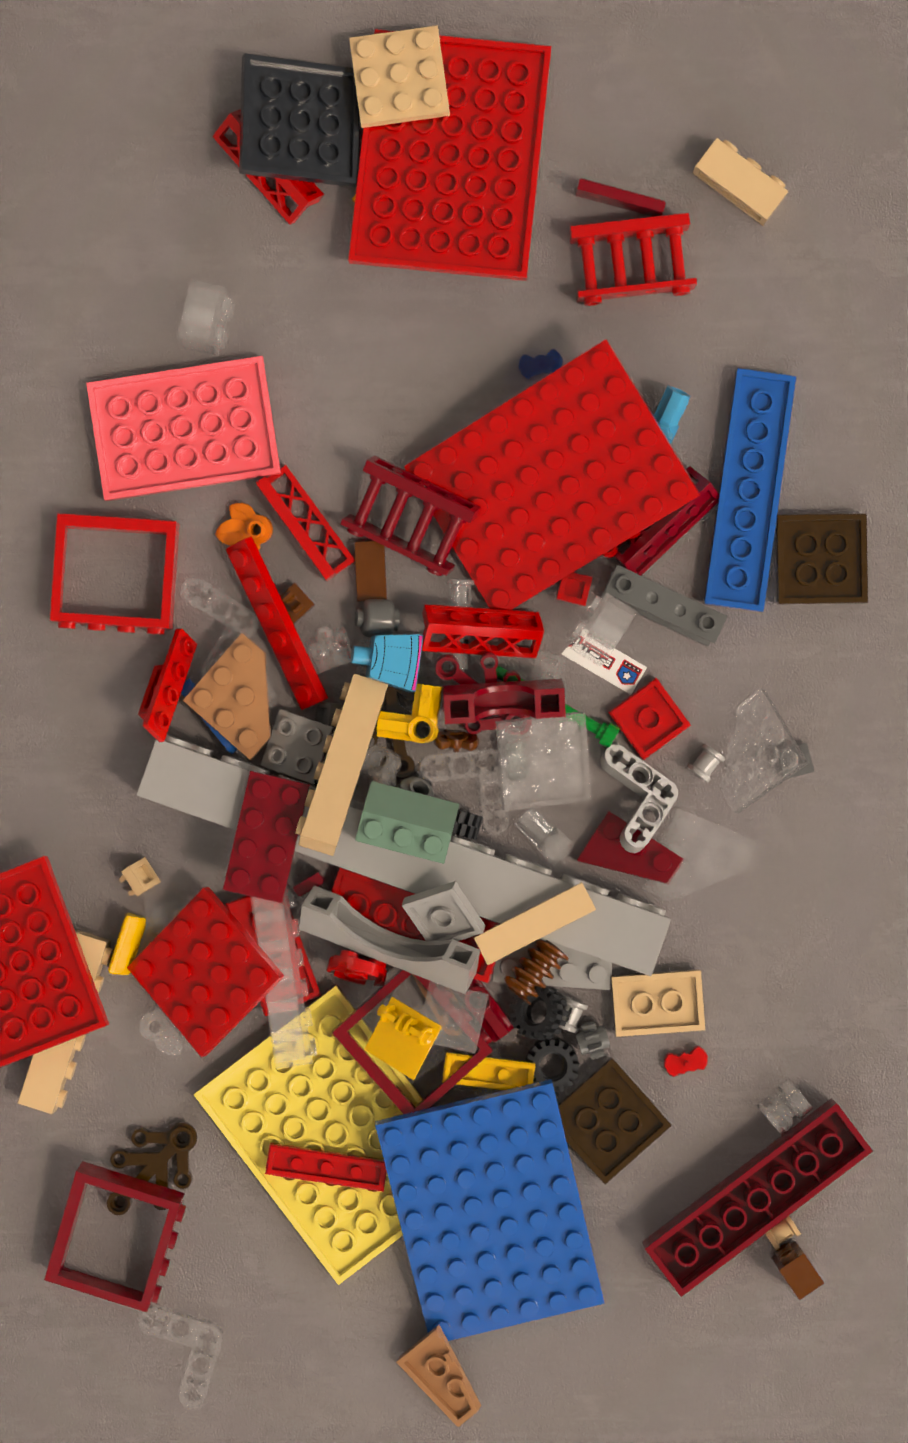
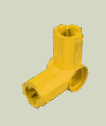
M417 684L412 715L380 711L377 721V737L417 743L433 741L439 732L437 724L442 687ZM422 721L430 726V733L426 738H421L416 732L417 725Z

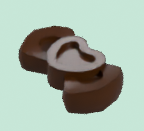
M439 731L434 739V745L439 749L451 747L455 753L459 752L460 748L473 751L479 746V738L476 734H467L466 732Z

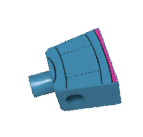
M423 635L372 636L369 648L353 646L351 663L367 665V678L386 683L390 687L406 692H416Z

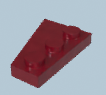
M608 811L577 861L669 885L685 859L652 838L640 852L630 853L626 851L620 843V835L627 822ZM637 829L632 834L631 840L636 843L638 841L637 838L641 831Z

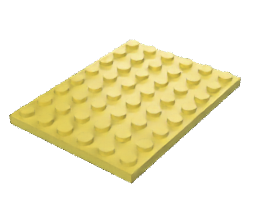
M335 985L194 1093V1096L339 1285L403 1236L388 1174L386 1173L384 1192L265 1174L270 1143L384 1159L375 1121L403 1115L392 1100L332 1034V1030L355 1010L339 987ZM361 1019L348 1030L365 1049L373 1032L364 1020ZM368 1053L414 1106L423 1100L406 1075Z

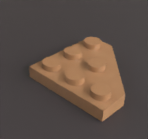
M241 633L183 701L249 760H252L271 738L266 675L267 664L266 653L244 633Z

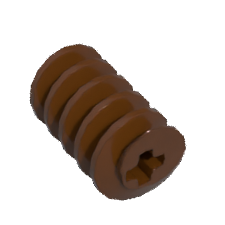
M536 940L535 944L538 950L528 948L527 953L531 959L525 957L519 959L523 969L513 966L511 969L515 978L507 975L504 977L508 988L529 1005L531 1004L527 999L528 995L536 998L539 996L534 987L546 988L542 978H554L550 968L560 970L562 967L558 959L569 960L566 954L548 940Z

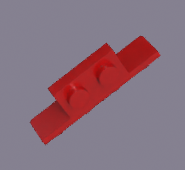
M182 628L175 630L164 664L154 666L138 711V715L144 720L143 727L159 743L165 741L197 647V643Z

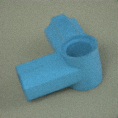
M667 385L653 416L671 444L679 428L678 422L688 405L691 395L681 389Z

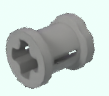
M704 743L702 746L703 751L693 764H689L687 768L709 783L711 780L710 775L720 762L723 763L726 758Z
M564 996L562 1000L566 1001L568 1006L563 1007V1010L568 1011V1016H563L562 1020L567 1021L565 1026L559 1025V1027L577 1033L579 1030L577 1024L583 1010H587L588 1005Z

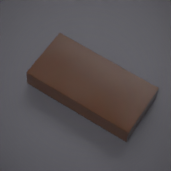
M375 541L355 542L357 602H364L366 599H387L385 546Z

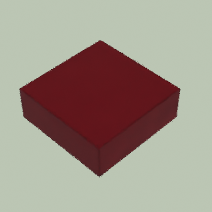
M319 871L294 886L293 889L297 896L301 897L311 891L314 886L318 887L323 884L325 878Z

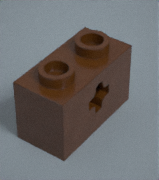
M796 1241L792 1244L786 1242L778 1250H775L774 1253L776 1255L771 1257V1259L799 1300L824 1284Z

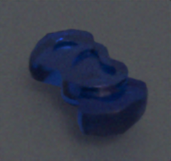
M551 349L545 356L537 355L535 358L523 354L519 359L518 368L521 374L529 379L532 376H539L541 373H553L562 367L563 358L556 349Z

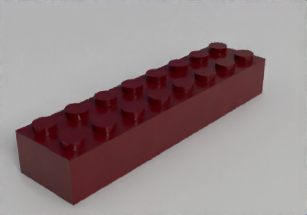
M831 1098L642 1241L643 1246L682 1297L871 1154L873 1150L840 1106Z

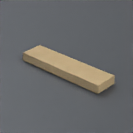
M581 882L475 936L474 939L487 965L595 911L596 908Z

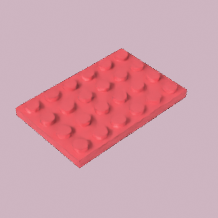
M263 356L86 383L105 501L281 474Z

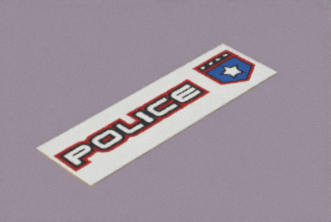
M581 630L561 653L630 695L647 669L646 666L584 630Z

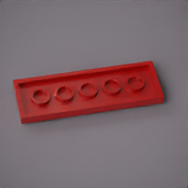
M341 867L339 868L331 891L332 893L342 896L356 911L376 925L404 937L426 941L402 907L404 898L415 893ZM480 917L486 925L484 932L500 924ZM475 936L459 941L479 949L474 939ZM481 951L474 979L489 983L496 961L487 965Z

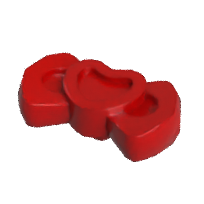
M698 1045L690 1053L682 1052L678 1056L668 1052L664 1058V1068L672 1077L677 1076L679 1073L685 1074L687 1071L704 1070L708 1064L707 1053Z

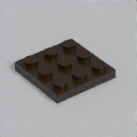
M867 514L777 515V605L868 603Z
M612 1057L558 1104L567 1143L605 1185L672 1126Z

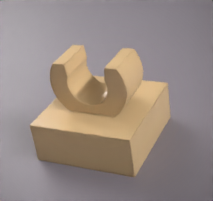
M146 857L121 871L123 875L119 879L121 883L127 880L132 890L128 892L129 896L135 894L139 896L161 882Z

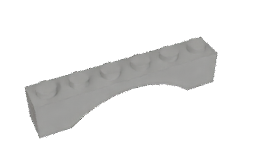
M317 886L312 888L301 907L299 930L460 993H466L476 975L481 950L454 939L423 941L395 934L365 918L342 896Z

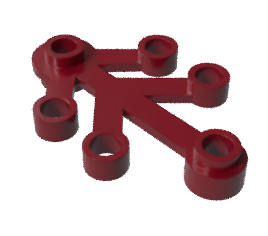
M485 652L480 658L481 667L484 669L485 683L497 682L496 668L498 667V658L493 652ZM444 654L437 659L435 669L441 679H454L460 685L478 683L459 668V662L453 655ZM487 657H492L495 660L492 666L484 664V660ZM450 661L453 667L450 670H444L442 663ZM509 670L503 676V682H507L509 676H516L518 678L517 681H521L520 674L515 670ZM499 714L500 717L478 720L480 724L475 729L468 726L469 723H465V728L470 734H478L484 730L504 729L509 735L520 736L529 729L531 719L530 716L522 714ZM514 716L521 718V722L517 725L510 722V719Z

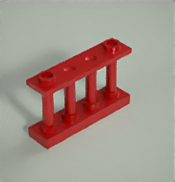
M689 213L570 226V244H577L578 247H581L586 289L578 291L577 303L584 302L585 306H595L602 304V300L667 292H672L673 296L690 294V290L695 289L697 285V278L686 279L681 236L684 235L683 231H688L690 226ZM666 234V237H669L674 276L672 281L656 282L651 240L654 238V235ZM636 237V240L640 241L645 284L627 286L622 242L625 241L624 238ZM607 240V244H610L615 287L597 289L593 246L595 241Z

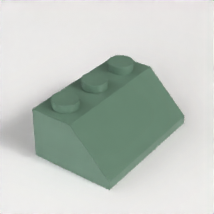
M371 781L355 841L444 864L459 804Z

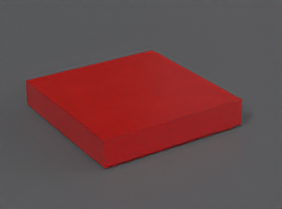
M654 678L608 712L642 760H645L691 726L657 678Z

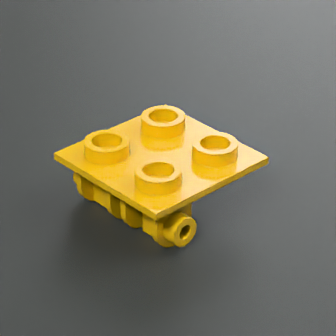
M391 997L387 1006L382 1004L379 1007L377 1015L380 1016V1020L364 1050L414 1080L442 1026L398 999Z

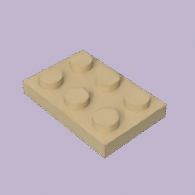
M701 970L652 973V976L645 974L611 976L616 1037L705 1030Z

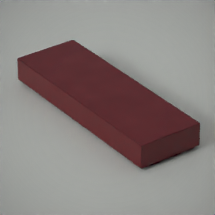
M582 178L579 180L576 196L652 217L662 216L666 205L664 200Z

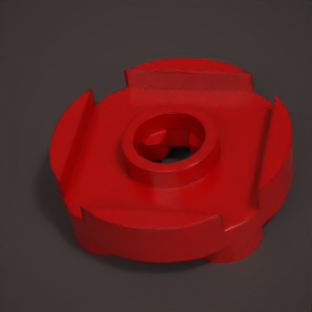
M341 950L340 955L331 956L327 966V972L335 970V977L365 985L366 980H375L374 986H383L388 973L385 969L386 963L376 959H369V961L359 959L357 953L347 950Z

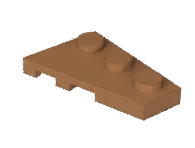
M440 1324L403 1353L396 1363L457 1427L479 1411L481 1404Z

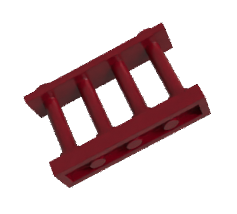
M375 455L368 459L363 468L364 472L370 474L369 478L371 479L356 516L352 514L347 515L341 520L340 525L347 527V531L354 536H365L426 566V570L434 575L447 576L454 570L455 564L446 559L462 523H466V521L471 523L477 518L481 507ZM388 483L397 487L396 491L398 493L381 529L367 522V519L382 484ZM415 496L423 500L424 508L408 542L393 535L408 498ZM442 509L450 513L449 517L451 520L434 555L420 548V545L435 510Z

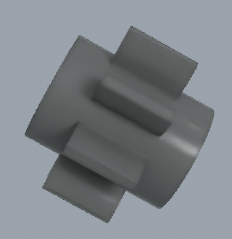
M594 1021L582 1024L583 1032L575 1034L581 1054H590L591 1060L605 1056L603 1049L610 1047L604 1025L596 1027Z

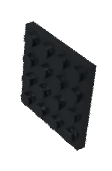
M244 53L241 73L239 174L356 187L359 165V107L353 68Z

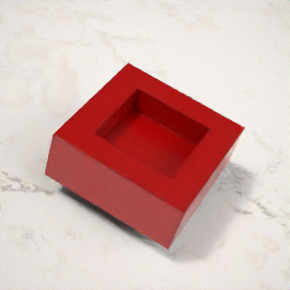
M573 572L561 579L556 600L585 607L593 577Z

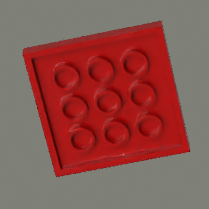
M203 887L127 967L200 1057L207 1056L285 977L210 887Z

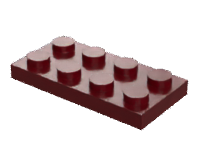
M250 771L223 890L283 903L298 839V834L295 833L299 819L304 813V805L310 784Z

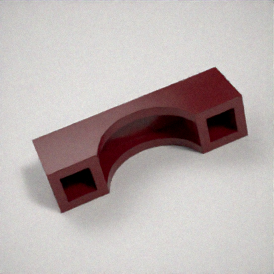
M562 678L442 686L445 724L475 723L484 717L499 714H522L535 719L566 717L565 688Z

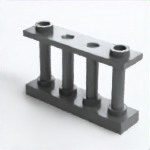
M619 565L616 566L615 570H612L600 596L607 601L707 647L710 642L715 644L727 619V615Z

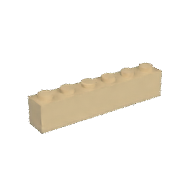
M353 674L351 683H344L340 699L345 702L342 710L336 708L331 726L336 727L333 736L327 735L322 751L327 753L324 763L318 762L313 778L318 780L316 790L309 789L304 805L309 807L307 817H300L295 834L300 835L299 846L334 856L388 684L357 674Z
M75 930L99 994L104 980L100 973L103 965L108 966L113 949L109 948L111 940ZM86 1034L33 1055L18 1104L49 1114H53L58 1107H63L68 1091L63 1089L66 1080H71L74 1075L77 1063L73 1062L76 1050L81 1051Z

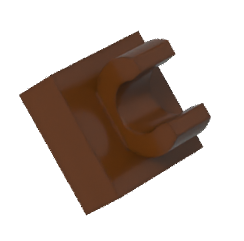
M296 583L280 596L293 624L298 622L315 606Z

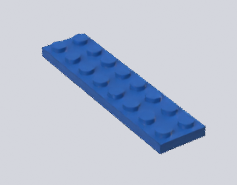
M740 368L736 370L704 604L764 612L797 376Z

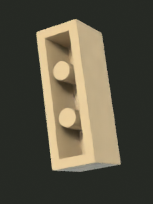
M716 138L695 166L693 174L764 226L787 195L788 190L784 188L785 184L776 176L771 175L769 177L762 172L761 166L751 158L745 159L737 153L738 149L727 140L722 142Z

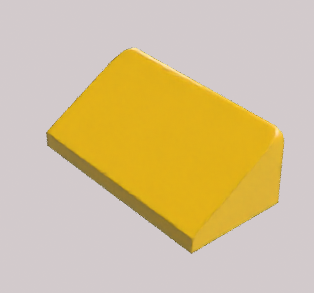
M128 912L127 914L125 913L108 966L109 973L129 975L131 973L127 967L136 958L147 924L146 918Z

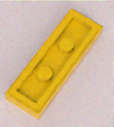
M446 1052L442 1083L466 1061L472 1058L473 1055ZM486 1057L464 1076L457 1085L507 1090L533 1084L535 1063Z

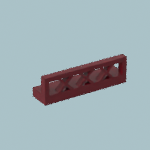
M689 466L686 471L691 478L697 481L695 486L701 495L655 522L647 531H641L637 538L624 541H631V546L622 555L617 551L613 557L625 569L638 575L644 574L718 503L719 494L710 481Z

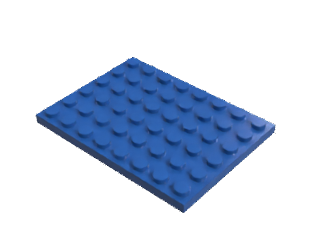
M552 1079L375 1121L428 1333L440 1324L447 1340L450 1341L605 1304Z

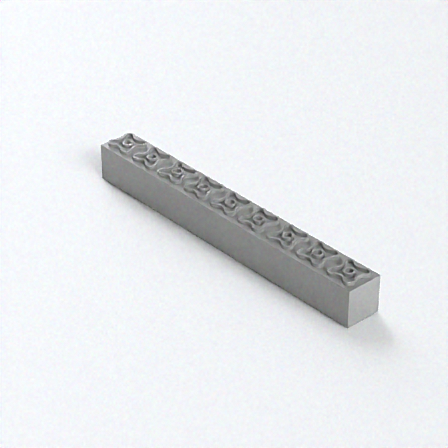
M166 735L164 742L159 743L157 740L155 741L136 796L237 830L250 771L269 775L270 770L228 755H222L221 759L214 757V750ZM279 775L280 778L302 782L285 775ZM310 784L309 789L316 790L317 786ZM353 799L351 800L334 856L299 846L300 835H298L296 852L415 894L456 881L478 915L497 923H502L582 882L596 910L542 938L648 976H652L671 921L665 915L666 910L621 893H618L617 898L609 896V890L564 873H562L561 878L551 875L552 870L550 868L507 853L505 858L494 855L495 849L453 834L444 864L357 842L355 838L365 803ZM305 806L303 817H307L309 807Z

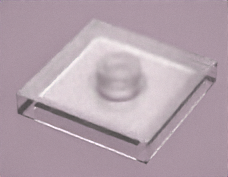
M429 981L422 1014L442 1026L433 1044L475 1054L489 994L470 989L463 994Z

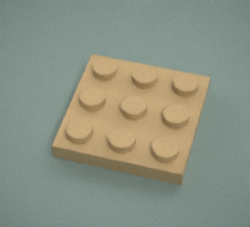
M438 25L349 38L361 128L450 116Z

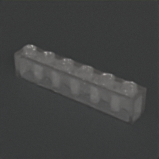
M286 887L283 903L250 896L257 944L285 976L265 996L275 1068L282 1069L312 1064V1056H317L315 1038H309L308 1026H313L310 1008H305L303 997L308 996L306 978L300 979L299 967L304 966L302 949H296L294 937L299 936L297 919L291 918L290 907H295L293 889L287 890Z

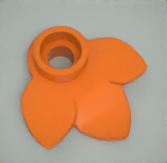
M235 503L229 506L232 519L220 524L215 533L219 541L229 546L252 536L258 550H260V545L266 543L271 538L273 527L271 521L266 516L257 515L250 505ZM256 524L261 527V532L258 535L253 531Z

